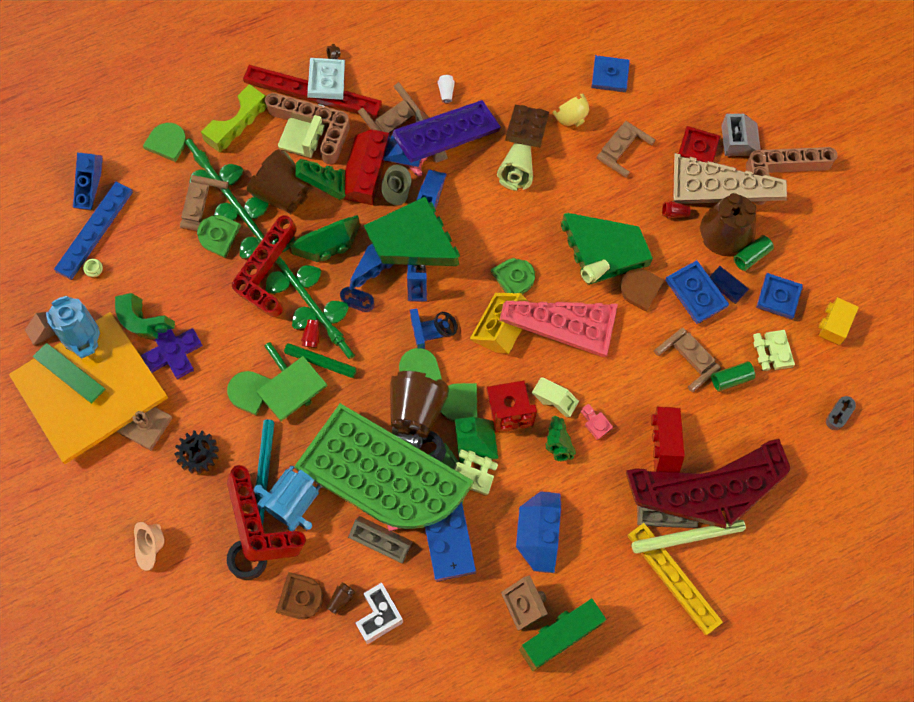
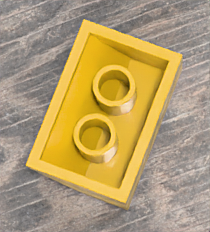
M495 293L470 340L496 353L509 354L522 328L499 321L503 304L506 301L528 300L521 293Z

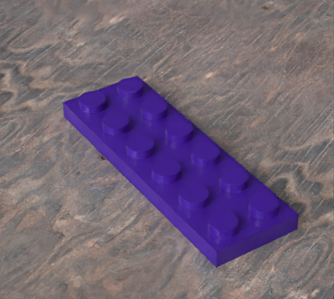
M483 100L401 127L394 130L392 135L410 163L496 133L501 127Z

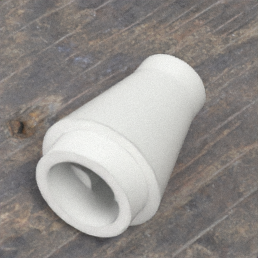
M451 75L439 77L438 86L443 103L452 102L455 81Z

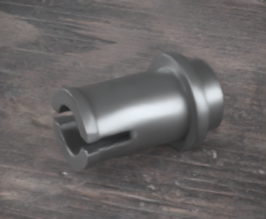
M398 433L397 437L418 449L422 446V438L417 434L411 436Z

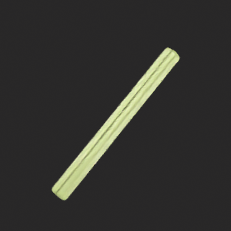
M738 520L730 528L728 523H726V529L712 525L634 541L631 546L634 553H641L742 532L746 529L744 520Z

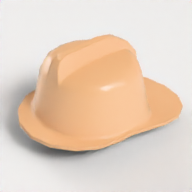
M138 522L134 528L135 556L140 568L148 571L155 564L156 553L164 546V536L160 524L147 525L144 522Z

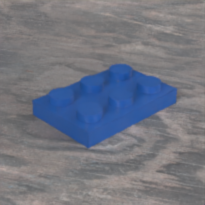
M697 260L667 276L665 279L696 324L701 323L729 306L727 300Z

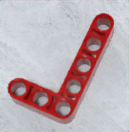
M282 215L275 221L232 282V289L240 297L271 317H278L282 314L283 306L274 296L258 285L297 231L296 224L287 215ZM285 224H290L288 228L283 229ZM275 239H279L276 244H272ZM264 254H268L266 259L261 260ZM253 269H257L255 274L250 275ZM246 284L243 290H239L241 285ZM257 294H261L259 299L254 300ZM273 303H276L275 308L269 310V306Z
M234 466L227 479V487L245 558L256 562L298 556L305 545V535L300 531L264 534L249 471L245 466Z

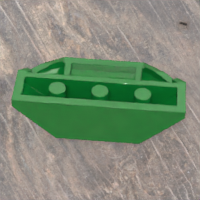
M355 215L310 232L296 241H292L289 243L292 254L319 262L326 261L338 253H345L352 247L360 228L359 217Z

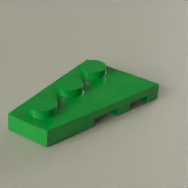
M304 159L296 162V177L339 200L345 197L344 169L334 170L332 166L322 167L316 162Z

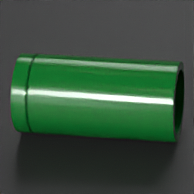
M761 235L735 255L734 262L739 269L746 271L774 249V245L767 236Z
M747 361L712 373L711 379L715 389L719 392L754 380L755 371L752 364Z

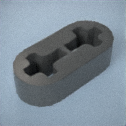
M841 397L826 418V424L830 429L839 430L846 424L856 407V403L851 397ZM844 403H848V408L845 411H842L841 409L843 408ZM839 415L838 423H833L834 418Z

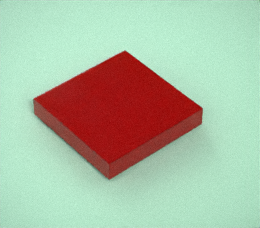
M687 126L678 154L681 157L689 159L692 157L696 158L697 161L705 163L708 161L714 162L721 136Z

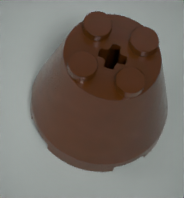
M277 149L263 161V166L258 170L256 176H252L247 185V192L253 197L291 215L295 212L299 203L303 204L307 200V194L313 186L296 177V164L287 152Z
M732 193L709 209L703 216L699 228L705 246L718 255L727 256L738 254L750 245L756 234V205L748 198Z
M400 371L397 376H392L390 382L391 426L397 429L398 433L404 435L417 434L419 437L427 438L448 398L449 386L441 379L435 381L425 377L426 373L416 371Z

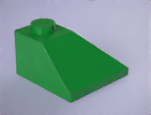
M477 417L455 419L458 457L462 449L467 452L469 450L473 451L475 455L483 458L498 459L494 422L492 420ZM459 457V462L464 463L465 459Z

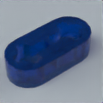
M349 287L343 288L340 292L341 302L347 303L351 308L362 312H370L374 308V298L366 292L355 288L350 290ZM349 293H351L352 297L346 299L345 295H349ZM369 300V304L363 306V302Z

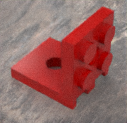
M525 380L487 386L486 390L495 433L499 432V430L504 432L518 429V427L528 428L534 426L537 409L536 404L530 405ZM510 398L515 404L512 407H507L504 404V400Z

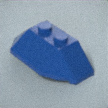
M540 491L519 507L516 548L532 570L536 572L555 573L561 514L560 493Z

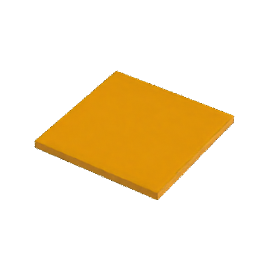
M111 312L95 321L100 330L97 341L98 347L95 349V353L81 359L75 352L66 349L62 342L53 347L106 389L92 404L36 359L29 361L9 374L64 464L132 422L136 412L142 411L146 413L168 399Z

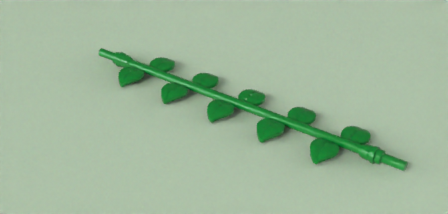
M191 138L185 141L193 153L194 160L205 169L197 170L192 175L229 182V186L235 184L243 175V168L234 164L224 165L218 175L210 165V160L206 153L199 150ZM220 188L230 203L218 205L214 215H221L234 221L239 213L256 236L245 238L240 245L239 256L242 259H249L265 237L252 219L261 217L268 209L269 204L252 197L247 200L243 208L229 188ZM293 236L289 243L295 240V236ZM275 239L272 244H276L279 239ZM289 243L287 244V246L285 247V249L282 251V253L285 252V251H287V250L290 248ZM279 256L275 262L282 272L275 271L269 274L266 280V292L269 294L283 292L289 287L291 282L309 306L300 307L294 312L292 327L296 330L305 329L308 319L317 320L318 318L327 330L331 342L339 346L348 359H352L355 354L346 344L344 334L332 325L344 319L349 309L348 304L341 301H330L326 304L323 313L305 290V288H310L318 282L321 276V269L305 265L298 270L296 278Z

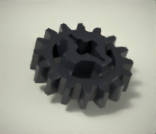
M193 430V435L191 436L186 433L185 440L179 439L181 445L175 446L179 450V452L174 453L176 458H179L177 463L182 465L184 471L189 468L191 474H193L194 470L201 474V469L203 468L209 471L208 465L214 466L213 459L219 458L215 454L219 451L218 446H215L217 444L216 440H212L211 434L205 436L204 431H201L198 435ZM205 442L209 445L210 450L205 448ZM184 454L189 456V462L186 461Z

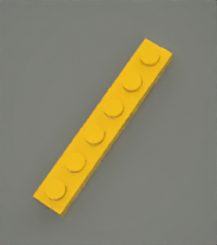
M645 523L627 535L632 543L655 537ZM665 548L641 552L642 556L705 636L723 623Z

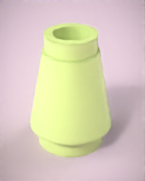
M606 260L584 266L583 270H581L582 278L587 283H594L610 269L609 263Z

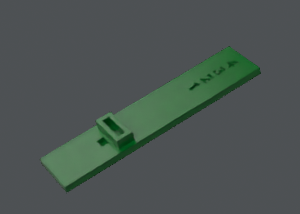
M48 343L32 356L91 404L106 390Z

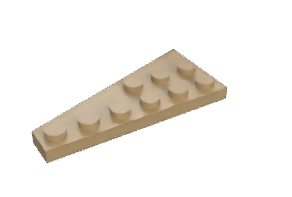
M675 153L674 202L680 204L717 203L732 193L744 196L750 201L787 200V180L767 175L759 176L752 174L750 171L742 172L734 167L709 161L705 163L697 161L696 158L690 157L689 159Z

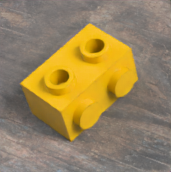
M838 297L833 303L830 302L825 310V313H828L827 317L823 318L819 325L821 329L819 336L841 345L848 335L859 307Z

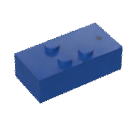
M461 502L446 518L425 527L436 582L476 574Z

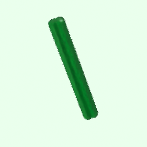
M287 343L284 352L287 355L298 359L303 356L309 363L350 378H354L356 375V367Z

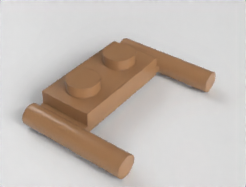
M399 82L394 85V88L403 98V101L377 118L376 121L372 120L364 108L358 111L370 129L391 133L416 115L415 112L419 109Z
M625 121L602 148L601 153L597 155L596 159L626 178L630 171L617 164L616 161L636 136L651 146L656 139Z
M192 175L181 216L180 228L197 231L202 220L209 186L228 189L229 182Z
M684 328L678 330L654 350L655 354L659 356L673 345L701 374L698 379L688 386L691 392H694L709 380L712 373L721 370V367L715 363V359L690 333L687 334Z

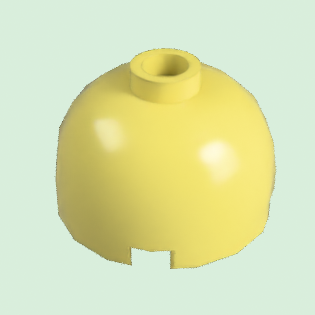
M580 94V99L574 97L561 105L558 113L556 110L553 111L559 123L564 126L575 125L578 127L585 122L584 118L589 113V104L584 94Z

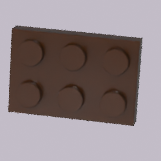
M515 104L505 141L541 148L549 111Z

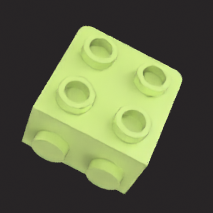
M314 115L311 123L294 118L288 119L278 143L279 149L311 158L314 150L317 149L319 137L324 131L321 117Z

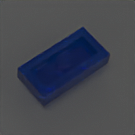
M721 266L710 275L711 280L719 291L735 304L749 290V288Z

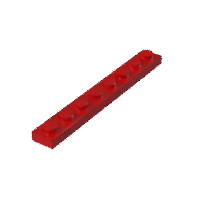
M250 64L243 77L244 83L349 112L359 114L358 111L364 108L369 116L377 119L382 106L381 100L345 90L343 99L309 98L308 80Z

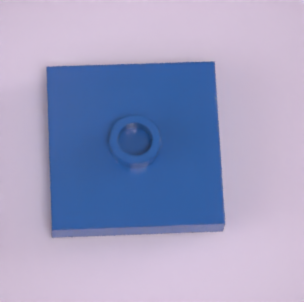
M595 55L591 88L626 92L630 60Z
M767 273L756 308L793 319L803 284Z

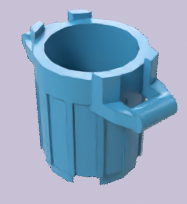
M63 296L53 301L49 312H46L47 323L66 349L75 352L81 359L95 353V349L98 347L97 341L100 330L85 305L79 299Z
M290 466L289 469L285 470L270 492L264 490L261 485L255 486L254 493L261 497L257 504L259 509H265L274 518L288 526L287 529L289 531H295L298 525L303 527L304 530L312 528V523L306 521L302 515L319 494L318 491L321 486L318 485L315 488L312 485L315 480L302 470L295 473L292 471L294 466Z

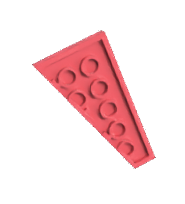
M506 301L503 304L499 321L605 357L609 349L618 304Z

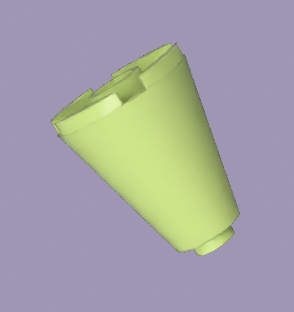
M518 143L513 144L497 171V177L500 179L501 185L511 190H517V188H523L524 190L531 186L533 181L531 146Z

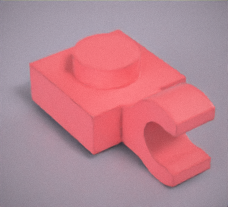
M589 404L582 408L581 413L588 420L585 426L596 440L612 430L613 426L601 412L596 415Z

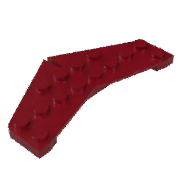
M774 439L716 471L698 474L655 472L635 468L626 470V476L634 501L638 506L726 529L727 525L722 511L730 528L788 475L790 464L780 439Z

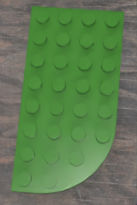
M341 403L294 466L296 471L302 470L313 478L314 482L378 521L392 527L404 529L426 527L446 518L460 505L474 484L473 480Z

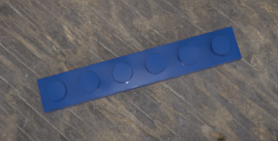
M118 182L114 183L54 268L56 273L70 280L74 278L133 192L130 188Z

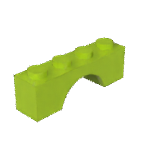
M249 84L238 95L240 103L238 114L227 121L212 120L201 131L204 141L219 153L226 149L231 141L238 137L247 125L253 123L259 113L265 111L267 107L265 102L266 96Z

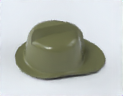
M392 165L387 169L382 180V194L390 204L397 206L402 205L406 201L411 186L409 171L401 165Z

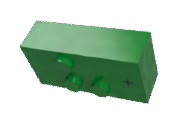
M591 598L569 613L566 610L561 613L554 624L551 626L546 625L538 631L539 634L522 644L519 651L531 670L535 671L600 627L607 619Z

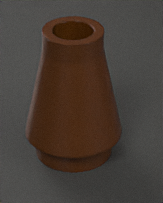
M342 582L340 586L337 585L326 608L336 615L338 611L354 598L353 594L355 591Z

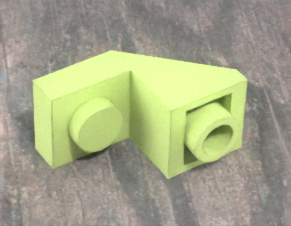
M540 378L532 391V394L543 405H554L565 417H570L579 403L569 390L545 378Z

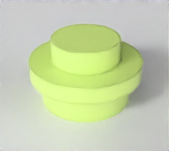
M89 259L85 262L83 270L87 276L96 277L102 273L103 265L97 259Z

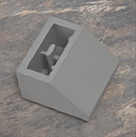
M726 114L721 125L725 156H750L753 151L761 150L757 123L745 114Z

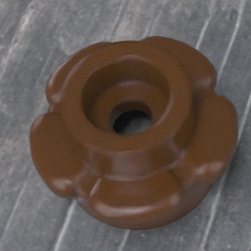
M335 44L327 46L328 59H338L341 55L340 48L336 47Z

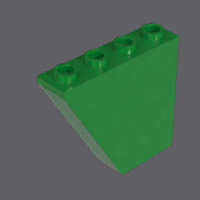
M426 197L364 225L366 233L382 264L459 265V251L456 246L452 247L450 243L452 239L448 231L444 232L442 229L444 224L440 216H435V207L432 202L428 203Z
M564 213L561 227L563 232H566L568 235V245L575 252L574 259L581 267L580 273L586 265L606 260L609 263L610 269L594 283L626 274L633 269H642L650 266L653 257L639 226Z

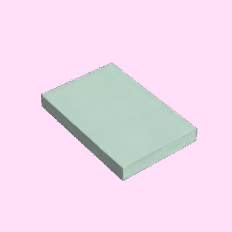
M310 58L309 98L343 99L345 60Z

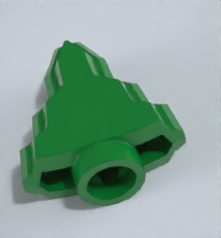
M553 416L548 428L549 435L547 436L546 449L553 454L556 461L571 460L574 458L576 451L567 433L563 418Z

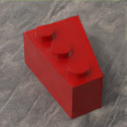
M657 406L655 414L651 416V425L654 426L652 441L654 442V471L680 473L685 458L681 408Z

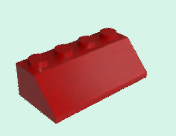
M371 129L355 135L345 169L344 200L373 205L385 160H383L390 141L388 132Z

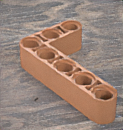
M271 93L266 96L267 111L271 116L285 120L294 118L308 123L312 122L314 115L320 116L324 125V131H327L320 148L322 160L330 165L338 160L350 129L349 118L346 113L277 93Z
M831 147L756 150L751 153L746 163V170L759 176H770L769 173L828 170L835 162L837 152ZM753 201L757 205L766 203V201Z

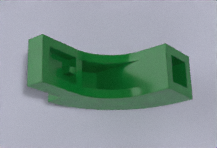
M133 293L115 296L117 318L127 330L146 339H158V332L164 333L169 329H175V321L165 315L144 319L142 313L143 299Z

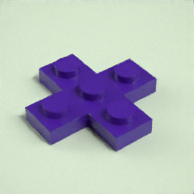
M193 328L176 337L172 329H169L164 333L158 332V339H155L158 346L141 355L151 373L169 364L176 379H179L194 371L186 354L203 345Z

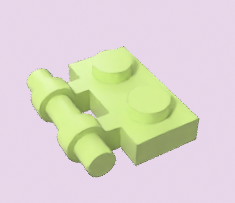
M785 330L766 332V340L762 339L761 333L753 335L754 348L758 351V362L762 366L763 371L770 370V363L773 364L774 370L791 368L795 365ZM767 347L769 349L770 356L766 355L765 348Z
M461 449L459 457L465 459L464 464L460 462L455 463L454 470L473 480L474 484L470 490L488 495L494 476L488 474L487 471L488 469L495 471L498 463L493 462L491 458L475 455L473 451L469 450L467 452ZM472 462L481 465L480 470L472 468Z

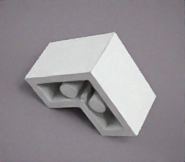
M382 583L364 593L373 612L356 622L367 644L403 623L401 615Z

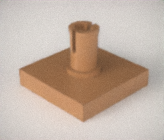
M156 407L146 413L142 411L136 412V416H133V421L117 432L152 451L172 420L171 415Z
M530 575L520 579L501 592L518 631L548 614L543 605L546 601V595L543 591L537 592Z

